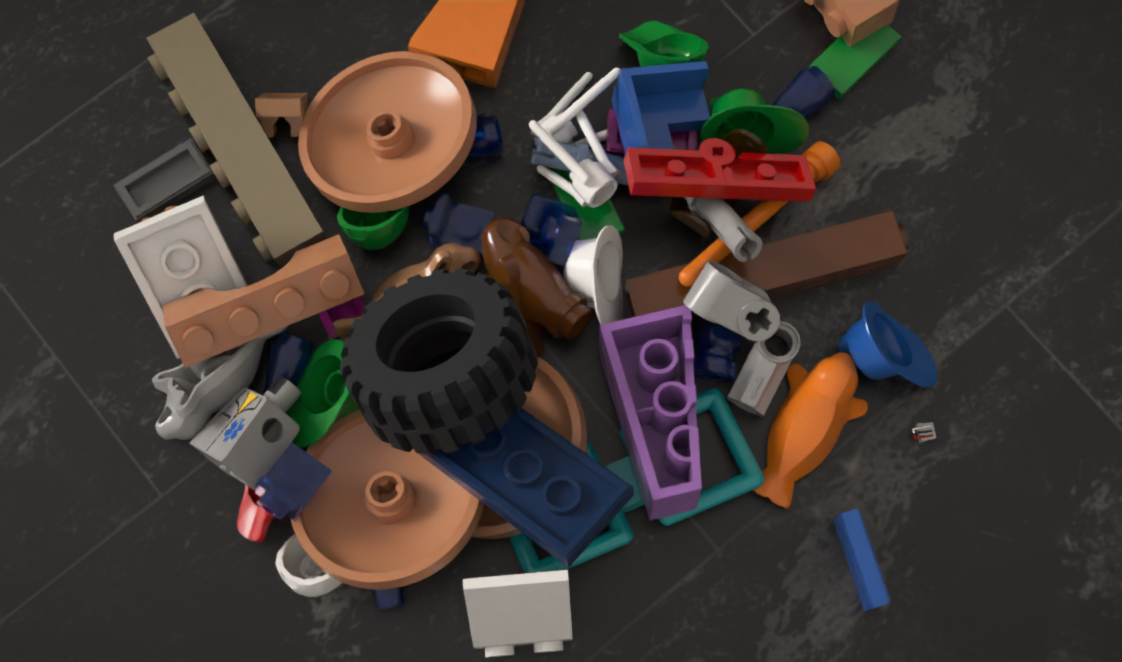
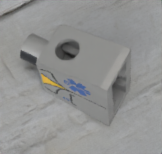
M279 376L264 395L244 387L191 440L190 444L223 472L257 491L299 432L300 426L286 412L302 393L282 376Z

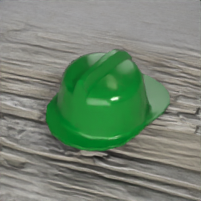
M740 88L710 100V119L702 127L700 140L702 143L710 138L721 139L733 130L744 129L753 133L765 143L768 149L766 154H785L794 151L804 144L809 135V123L799 112L791 108L772 106L767 103L759 92Z
M331 339L321 344L312 354L304 375L297 385L302 394L286 412L300 426L298 434L291 442L292 446L304 448L315 444L327 434L337 420L359 409L341 376V352L344 344L342 340Z

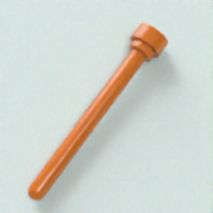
M823 141L815 142L802 154L806 155L814 183L826 181L841 167L838 153L832 146ZM762 200L741 219L755 232L789 201ZM718 238L679 273L680 283L686 287L693 286L708 260L719 263L731 253V250Z

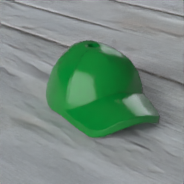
M649 21L629 32L619 33V38L637 51L641 67L701 62L706 60L709 51L708 43L704 39L659 21Z
M410 206L376 213L358 212L340 207L337 220L344 234L360 248L377 251L386 248L404 231L409 219Z

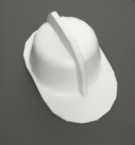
M613 225L605 226L599 232L597 238L570 242L566 250L564 280L573 293L583 294L587 298V307L596 310L600 325L623 320L621 281L623 250L619 232Z

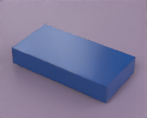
M858 509L839 514L832 520L863 611L890 604L889 601L891 599L861 512Z

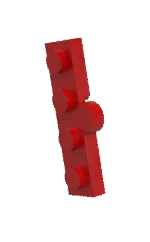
M717 138L704 140L699 150L627 147L623 160L630 195L810 202L816 191L806 155L743 152L735 159L736 152L728 142Z

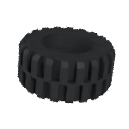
M446 269L433 270L429 276L422 277L418 274L407 278V283L399 287L393 285L383 291L384 296L377 302L372 300L364 308L363 317L361 319L356 318L352 323L348 333L350 338H345L341 352L340 370L341 376L346 383L345 386L374 434L381 441L390 443L393 448L405 452H411L414 449L417 454L434 455L435 450L442 449L445 453L461 450L460 445L468 442L475 445L485 440V434L494 428L497 431L503 428L509 422L508 416L511 412L518 413L527 399L524 392L531 391L536 378L535 370L538 365L534 342L516 301H514L511 293L504 285L479 272L475 276L474 272L466 269H456L455 273H449ZM460 350L446 362L436 367L419 371L432 359L450 351Z

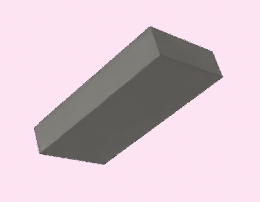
M189 138L113 186L136 222L140 223L143 218H150L165 211V208L173 206L217 178L193 140Z

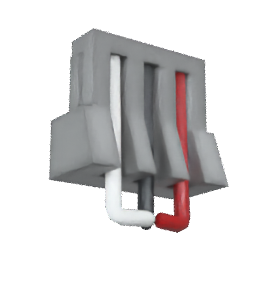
M933 422L917 423L915 425L916 428L912 429L914 439H918L919 443L936 439Z

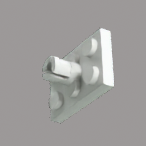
M204 196L114 233V241L177 359L180 357L165 328L162 305L204 288L228 291L248 286Z

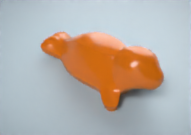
M840 352L822 359L810 372H807L798 363H793L787 370L790 385L789 395L778 410L769 432L767 467L762 471L764 483L753 490L762 497H769L770 501L778 506L787 509L791 505L795 481L813 471L824 461L836 444L843 426L849 420L861 417L867 412V402L853 397L858 386L856 364L852 356L847 353Z

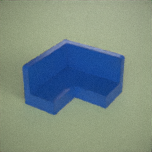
M707 61L620 69L611 100L624 154H626L627 147L674 149L670 133L702 130L704 123L710 119L703 92V87L710 71Z

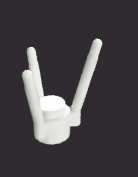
M614 68L563 112L593 78L591 72H586L538 123L556 141L576 145L578 141L573 143L572 138L578 133L570 120L618 78L620 68ZM531 130V135L536 140L537 135ZM607 130L596 133L600 142L606 140ZM586 138L579 140V142L587 143L588 147H590Z
M583 109L575 116L598 162L585 159L577 163L537 121H530V129L571 170L570 179L573 182H569L543 165L537 166V171L572 195L582 207L587 205L592 208L598 207L614 194L618 186V182L614 177L619 173V170L609 161Z

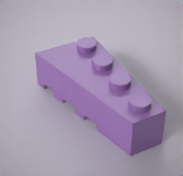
M686 305L599 325L598 353L649 521L696 509L702 490L699 433L696 417L697 397L693 366L694 347L691 332L692 313Z

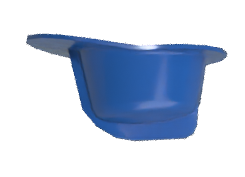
M868 301L863 305V317L853 324L838 341V349L852 356L856 367L869 379L880 380L902 375L921 387H931L937 382V368L928 348L918 336L889 316L875 302Z

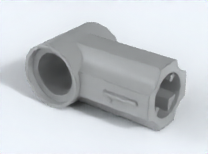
M780 321L778 330L773 335L780 336L786 342V355H772L765 347V340L754 341L753 347L726 397L735 406L760 417L764 416L792 359L799 352L801 345L800 335L796 328L784 321Z

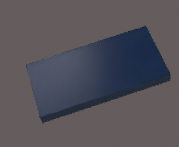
M523 408L518 413L512 411L508 416L509 422L499 431L494 428L485 434V440L475 445L468 442L460 445L461 450L445 453L442 449L435 450L434 455L420 454L421 457L568 568L634 496L633 486Z

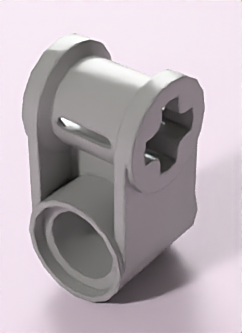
M712 260L707 261L683 300V303L691 311L702 318L716 324H721L752 341H764L772 337L780 325V314L762 288L746 281L727 267Z

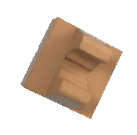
M263 93L255 98L256 117L260 118L267 137L277 135L276 123L281 117H285V120L290 124L291 137L299 136L300 126L308 109V93Z

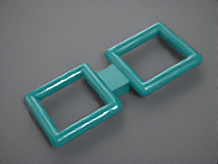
M711 388L696 394V415L710 409L742 474L702 490L696 509L658 518L663 525L675 524L754 490L764 483V475L723 393L717 388ZM620 429V431H619L620 438H621V440H622V442H623V444H624V447H625V449H626V451H627V453H628V455H629L628 448H627V445H626V442H625V439H624V435H623L622 429ZM587 442L586 454L601 464L594 446ZM630 455L604 467L633 486L634 496L608 523L610 530L598 535L569 568L552 555L539 560L531 539L525 534L521 533L509 537L524 574L568 570L626 545L632 540L633 532L624 513L645 504Z

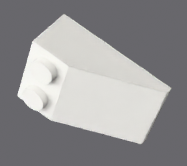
M568 570L463 579V590L473 647L475 649L485 648V657L515 655L514 646L534 644V653L563 651V641H572Z

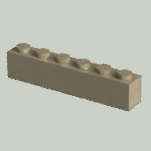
M195 13L147 37L146 39L155 54L147 57L161 81L169 77L175 89L168 92L171 100L181 116L188 113L192 116L196 125L189 128V131L202 153L211 149L217 161L212 163L210 167L223 189L232 185L238 198L231 201V204L244 225L251 222L254 223L260 235L252 240L265 262L268 263L274 259L281 269L292 259L296 251L326 240L327 238Z

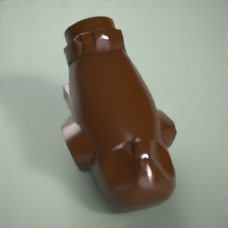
M509 217L495 219L484 228L481 234L482 254L489 273L488 277L504 285L511 293L534 342L537 357H539L544 349L542 326L554 338L564 336L568 340H572L586 328L593 316V311L587 307V298L583 294L573 293L551 260L529 242L530 232L526 227Z

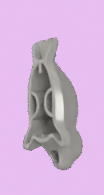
M287 326L186 368L182 363L178 367L156 374L152 378L154 387L167 394L164 410L155 424L157 434L166 440H188L194 438L210 421L213 413L221 410L239 390L249 387L258 370L265 341L283 332Z

